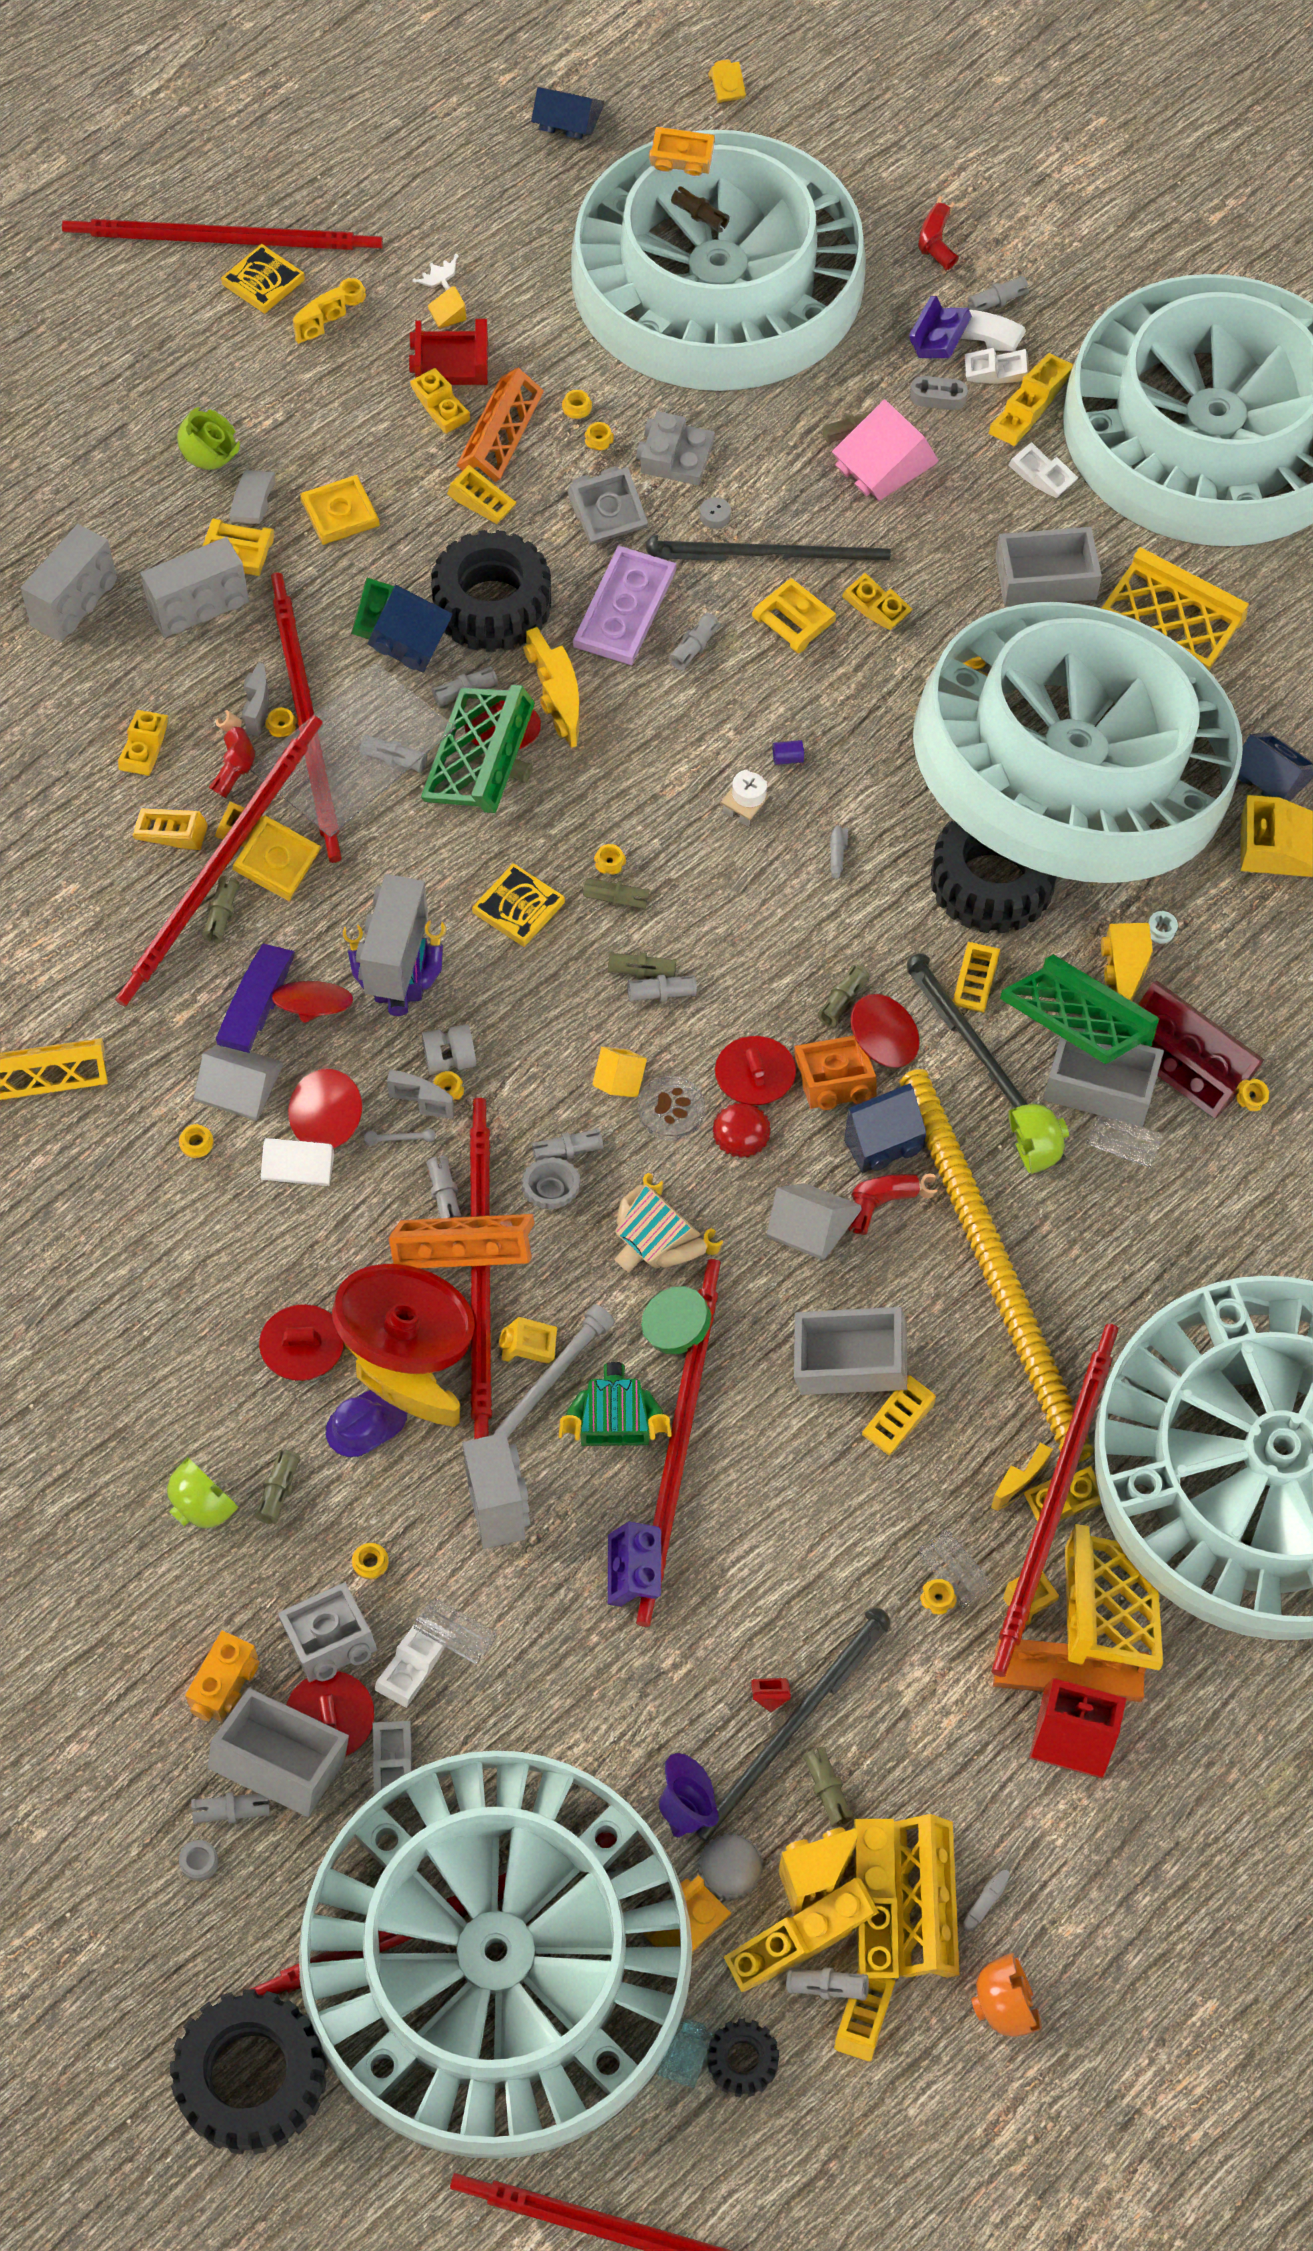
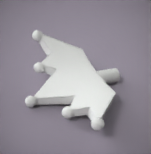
M458 254L454 255L451 263L444 260L443 267L430 263V275L423 273L424 279L414 278L413 282H418L431 288L442 284L445 290L449 289L450 286L447 280L455 275Z

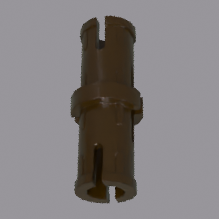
M679 186L678 191L675 190L671 197L672 204L691 214V218L695 221H702L719 233L729 223L730 217L728 214L710 205L708 199L704 197L699 198L682 186Z

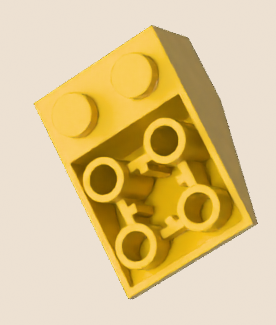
M1247 795L1241 814L1240 871L1313 877V811L1279 797Z

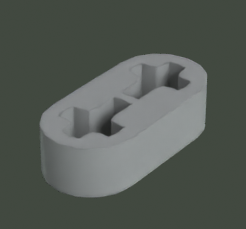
M920 376L912 381L910 399L917 406L958 410L967 401L968 388L960 380ZM921 390H927V393H921ZM951 393H957V396L953 397Z

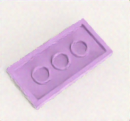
M618 546L573 639V647L633 665L676 572V563Z

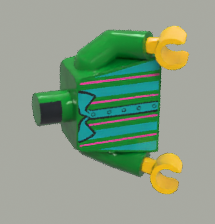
M609 1362L604 1364V1379L589 1380L588 1389L578 1393L566 1411L565 1416L560 1419L558 1437L562 1438L564 1434L571 1433L575 1435V1440L579 1441L581 1433V1446L649 1445V1433L651 1440H655V1434L659 1432H665L668 1437H671L670 1418L664 1415L663 1409L651 1392L641 1388L640 1380L625 1379V1365L620 1362Z

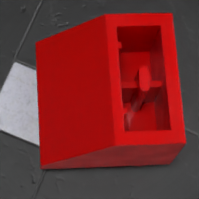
M1053 1678L1044 1687L1029 1759L1102 1779L1119 1737L1127 1698Z

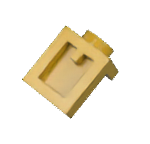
M518 1317L507 1327H504L500 1334L501 1360L509 1362L515 1356H520L549 1364L555 1359L557 1327Z

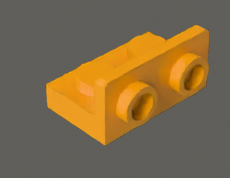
M699 1875L693 1881L687 1878L680 1883L685 1895L690 1919L692 1953L731 1916V1912L704 1886V1880ZM680 1929L644 1932L645 1938L654 1947H680Z

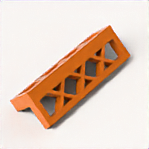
M519 367L500 377L456 465L462 471L470 465L472 468H480L494 482L501 479L544 392ZM522 385L532 393L529 401H523L520 390ZM510 408H517L520 419L518 423H512L509 412ZM499 430H506L509 441L507 445H501L498 434ZM488 452H495L496 468L485 460Z
M533 1214L400 1220L388 1237L393 1264L408 1265L416 1268L527 1264L532 1258L528 1234L533 1228L535 1221Z
M1000 1639L995 1649L994 1661L1001 1643ZM1022 1639L1020 1645L1015 1646L1006 1676L999 1677L993 1674V1687L1043 1692L1045 1685L1053 1678L1125 1697L1127 1698L1126 1701L1142 1702L1144 1698V1676L1147 1668L1088 1656L1083 1664L1069 1662L1068 1644ZM1138 1651L1139 1653L1149 1655V1652Z

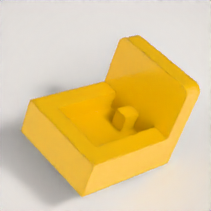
M729 59L715 62L708 76L709 80L712 79L717 103L744 99L746 92L740 62L731 63Z

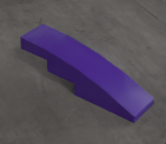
M264 943L261 945L242 978L216 1036L217 1045L250 1053L258 1030L262 1031L270 1009L274 1010L276 1006L272 1000V993L276 988L284 985L295 956L293 950Z

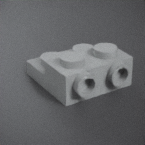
M656 411L654 419L648 418L646 422L644 436L647 437L646 442L640 441L637 449L636 459L641 460V473L700 485L715 440V432L686 426V417Z
M611 467L602 471L599 476L590 478L589 475L581 476L573 480V484H570L568 495L577 520H580L589 545L647 528L648 521L628 467L622 469Z
M346 1582L277 1613L309 1682L315 1679L319 1681L329 1680L336 1674L337 1669L350 1663L361 1665L369 1660L371 1653L378 1651L372 1633Z

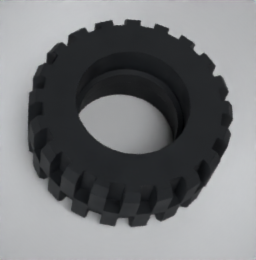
M487 530L478 531L477 535L472 536L469 533L462 536L460 542L453 541L446 547L447 552L443 551L440 553L431 572L433 604L453 614L444 631L446 635H452L453 641L460 645L466 643L469 649L476 651L479 648L486 649V652H496L495 649L504 648V651L513 649L517 643L520 646L526 643V631L538 627L540 631L542 630V624L547 622L550 615L551 574L544 555L539 551L537 552L535 545L529 541L524 543L523 537L514 533L512 536L506 535L505 531L496 530V533H488ZM486 581L504 582L517 589L511 596L498 601H482L466 593L471 587Z
M949 821L944 826L942 834L937 838L930 874L932 876V891L936 894V901L941 908L947 907L946 914L953 920L957 918L962 920L961 925L969 929L974 926L980 928L979 932L989 933L990 930H997L998 934L1009 933V928L1012 927L1015 930L1027 927L1028 920L1035 922L1041 917L1042 911L1047 910L1051 902L1057 876L1042 873L1012 861L1023 873V876L1014 881L993 883L977 877L966 865L970 860L985 855L1006 857L982 844L966 832L956 821Z
M243 1989L242 1996L234 1997L232 1992L220 1995L222 2001L212 2006L210 2002H207L199 2008L202 2014L196 2020L190 2017L183 2026L186 2033L183 2039L177 2038L173 2048L176 2054L175 2061L170 2062V2075L173 2078V2085L171 2086L173 2096L192 2129L200 2137L203 2136L207 2139L209 2144L218 2149L225 2147L231 2153L242 2155L244 2150H253L254 2154L267 2152L266 2147L274 2144L279 2148L289 2143L287 2137L295 2131L300 2134L307 2127L306 2120L308 2117L316 2115L320 2107V2095L325 2093L327 2083L325 2078V2070L327 2069L326 2058L322 2053L318 2036L314 2035L312 2031V2023L308 2017L303 2015L299 2011L298 2006L290 2000L286 2002L280 2000L278 1994L266 1991L265 1995H258L255 1989ZM249 2036L269 2038L280 2047L285 2056L286 2076L282 2086L272 2098L255 2107L235 2108L226 2104L216 2094L212 2082V2070L218 2056L228 2045L238 2039Z

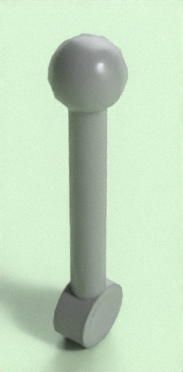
M426 1129L420 1133L377 1135L374 1131H368L364 1135V1140L368 1146H374L380 1141L424 1139L426 1142H432L435 1140L436 1133L432 1129Z

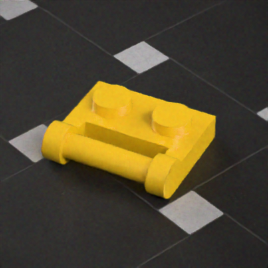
M213 518L203 546L225 538L223 536H228V540L243 563L244 574L260 576L269 547L273 544L274 529L263 527L260 530L225 524L223 520Z
M792 578L760 602L752 612V617L755 620L768 625L789 642L790 648L798 654L806 649L809 642L836 621V613ZM776 608L800 627L802 631L796 633L771 611Z

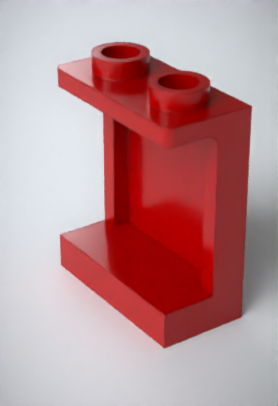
M475 319V331H423L422 321L415 320V332H410V350H415V355H409V372L415 373V378L436 368L451 385H488L487 319Z

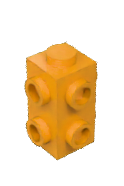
M221 1630L185 1694V1698L191 1708L190 1712L193 1715L210 1722L211 1718L223 1722L227 1713L232 1712L241 1699L239 1691L246 1680L251 1681L258 1670L260 1661L257 1660L258 1655L255 1645Z

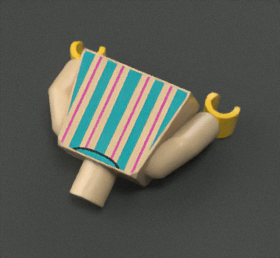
M645 1174L643 1185H638L621 1199L616 1221L618 1226L615 1233L627 1245L614 1260L628 1273L642 1259L656 1269L660 1267L667 1268L688 1262L705 1253L715 1255L720 1251L723 1240L718 1243L709 1241L715 1236L716 1230L710 1228L705 1231L703 1239L698 1238L700 1233L661 1197L663 1181H660L657 1185H651L653 1174Z

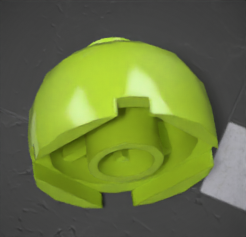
M196 407L187 414L179 426L177 433L178 447L186 461L195 467L204 470L219 469L231 461L238 453L240 441L236 443L233 437L236 431L225 417L215 410L208 409L207 412L199 411L201 407Z
M1040 1104L1023 1105L1008 1111L1010 1128L1012 1133L1015 1132L1018 1141L1016 1147L1027 1172L1034 1174L1055 1165L1064 1153V1138L1069 1137V1131L1064 1118L1057 1119L1051 1109Z
M188 1457L170 1476L167 1485V1496L174 1507L169 1512L184 1527L189 1522L199 1528L218 1526L239 1508Z

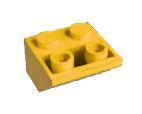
M843 1827L835 1828L824 1833L821 1840L809 1843L807 1839H803L786 1846L787 1851L781 1854L779 1875L794 1916L838 1888L854 1854L858 1837L855 1828L845 1831Z

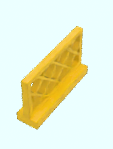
M1139 547L1133 556L1132 564L1101 609L1134 618L1139 622V616L1156 613L1159 625L1152 626V628L1166 636V631L1183 627L1186 640L1177 641L1176 643L1190 652L1209 671L1237 628H1240L1246 620L1249 603ZM1136 574L1146 580L1148 587L1131 591L1129 581ZM1168 591L1173 594L1175 601L1158 605L1155 593ZM1150 594L1153 606L1137 609L1134 597ZM1129 599L1132 611L1119 613L1112 609V606L1116 601ZM1195 605L1200 608L1202 616L1186 619L1182 607ZM1177 608L1180 621L1164 624L1161 612ZM1222 619L1230 624L1226 631L1213 633L1210 621ZM1205 623L1208 635L1191 638L1188 626ZM1210 642L1212 653L1206 659L1195 653L1193 645Z
M1075 1524L1065 1545L1068 1661L1083 1664L1088 1656L1160 1671L1163 1665L1159 1591L1128 1560L1118 1541L1090 1536V1526ZM1093 1549L1106 1552L1112 1560L1104 1564L1094 1554ZM1119 1565L1131 1577L1122 1581L1111 1569ZM1102 1575L1114 1588L1105 1592L1095 1582V1579ZM1138 1583L1148 1592V1596L1141 1599L1129 1587ZM1120 1593L1132 1606L1124 1610L1112 1598ZM1103 1604L1115 1617L1106 1621L1096 1611V1608ZM1139 1611L1150 1621V1624L1142 1628L1131 1615ZM1122 1622L1134 1635L1125 1639L1114 1626ZM1105 1633L1116 1646L1111 1648L1097 1645V1637ZM1141 1640L1151 1650V1655L1139 1653L1132 1645Z

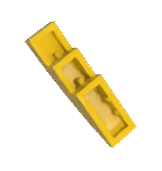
M1048 353L1023 377L1021 387L1007 400L1005 410L991 423L988 434L1015 446L1053 401L1070 376L1074 364Z

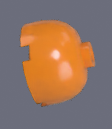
M1010 1953L988 1963L979 1973L976 1982L978 1996L971 1998L978 2020L986 2019L993 2030L1004 2036L1018 2037L1041 2030L1042 2024L1038 2008L1030 2010V2007L1033 2006L1031 1996L1034 1995L1019 1959L1015 1958L1014 1953Z

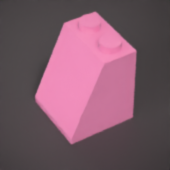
M885 399L832 451L838 460L835 464L838 470L847 478L852 475L857 480L854 483L856 487L866 497L871 493L878 501L933 467L939 461L926 438Z

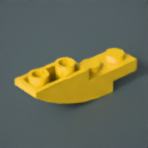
M538 627L526 631L527 645L523 646L524 653L529 663H535L538 668L537 673L542 683L543 696L540 697L543 711L546 715L551 714L558 736L560 738L565 737L570 748L577 746L580 723L579 692L575 672L563 645L551 650Z
M344 1343V1346L357 1358V1378L382 1399L402 1411L436 1424L455 1427L460 1423V1403L451 1391H444L436 1383L432 1373L409 1374L379 1367L361 1358Z
M854 1819V1828L858 1834L855 1846L854 1878H861L879 1912L856 1927L859 1974H867L868 1978H899L894 1819Z
M854 1878L795 1916L786 1917L725 1955L724 1959L740 1991L745 1992L827 1949L852 1934V1929L879 1912L861 1878Z

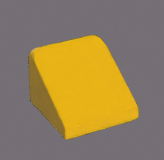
M455 286L447 289L428 305V309L439 329L466 321L465 303Z

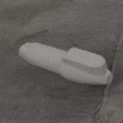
M839 825L834 827L830 837V870L832 877L838 879L843 871L844 849L846 850L848 845V828H842Z
M1008 1870L1000 1871L985 1885L982 1894L967 1913L963 1922L966 1931H973L983 1920L994 1902L1000 1898L1010 1877Z

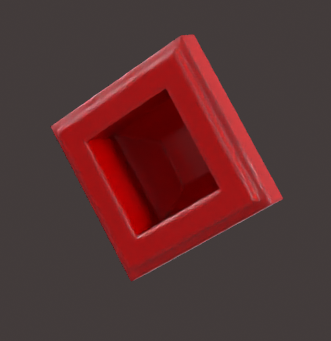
M786 1678L751 1680L753 1700L770 1713L791 1699L789 1681Z

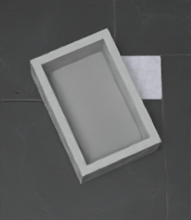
M77 524L20 587L31 627L62 642L68 634L76 630L78 623L87 612H91L95 608L101 596L106 591L112 589L117 576L108 539Z
M1091 527L999 534L995 560L1004 607L1036 602L1097 600L1102 575Z
M227 537L140 572L148 611L164 638L181 633L189 627L201 622H207L215 616L238 609L242 605L249 603L243 563Z
M385 874L382 886L377 885L374 891V913L368 914L366 918L364 932L367 936L365 942H360L357 948L356 962L360 963L358 978L363 980L365 994L404 1001L425 931V925L429 917L425 881Z
M1070 1027L1074 1031L1085 1032V1029ZM1060 1037L1043 1100L1143 1127L1164 1050L1140 1044L1110 1063L1104 1064ZM1097 1044L1105 1050L1112 1048L1111 1045Z
M902 1307L795 1312L794 1379L800 1394L907 1390V1322Z
M506 1432L462 1442L467 1484L482 1548L487 1549L525 1540V1527L530 1526L527 1501L528 1492L524 1477L521 1478L520 1460L516 1444L509 1445Z
M248 1688L211 1740L207 1769L309 1817L345 1762L349 1735Z

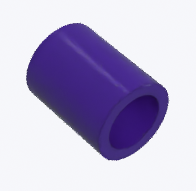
M802 740L775 742L772 744L774 765L804 762Z

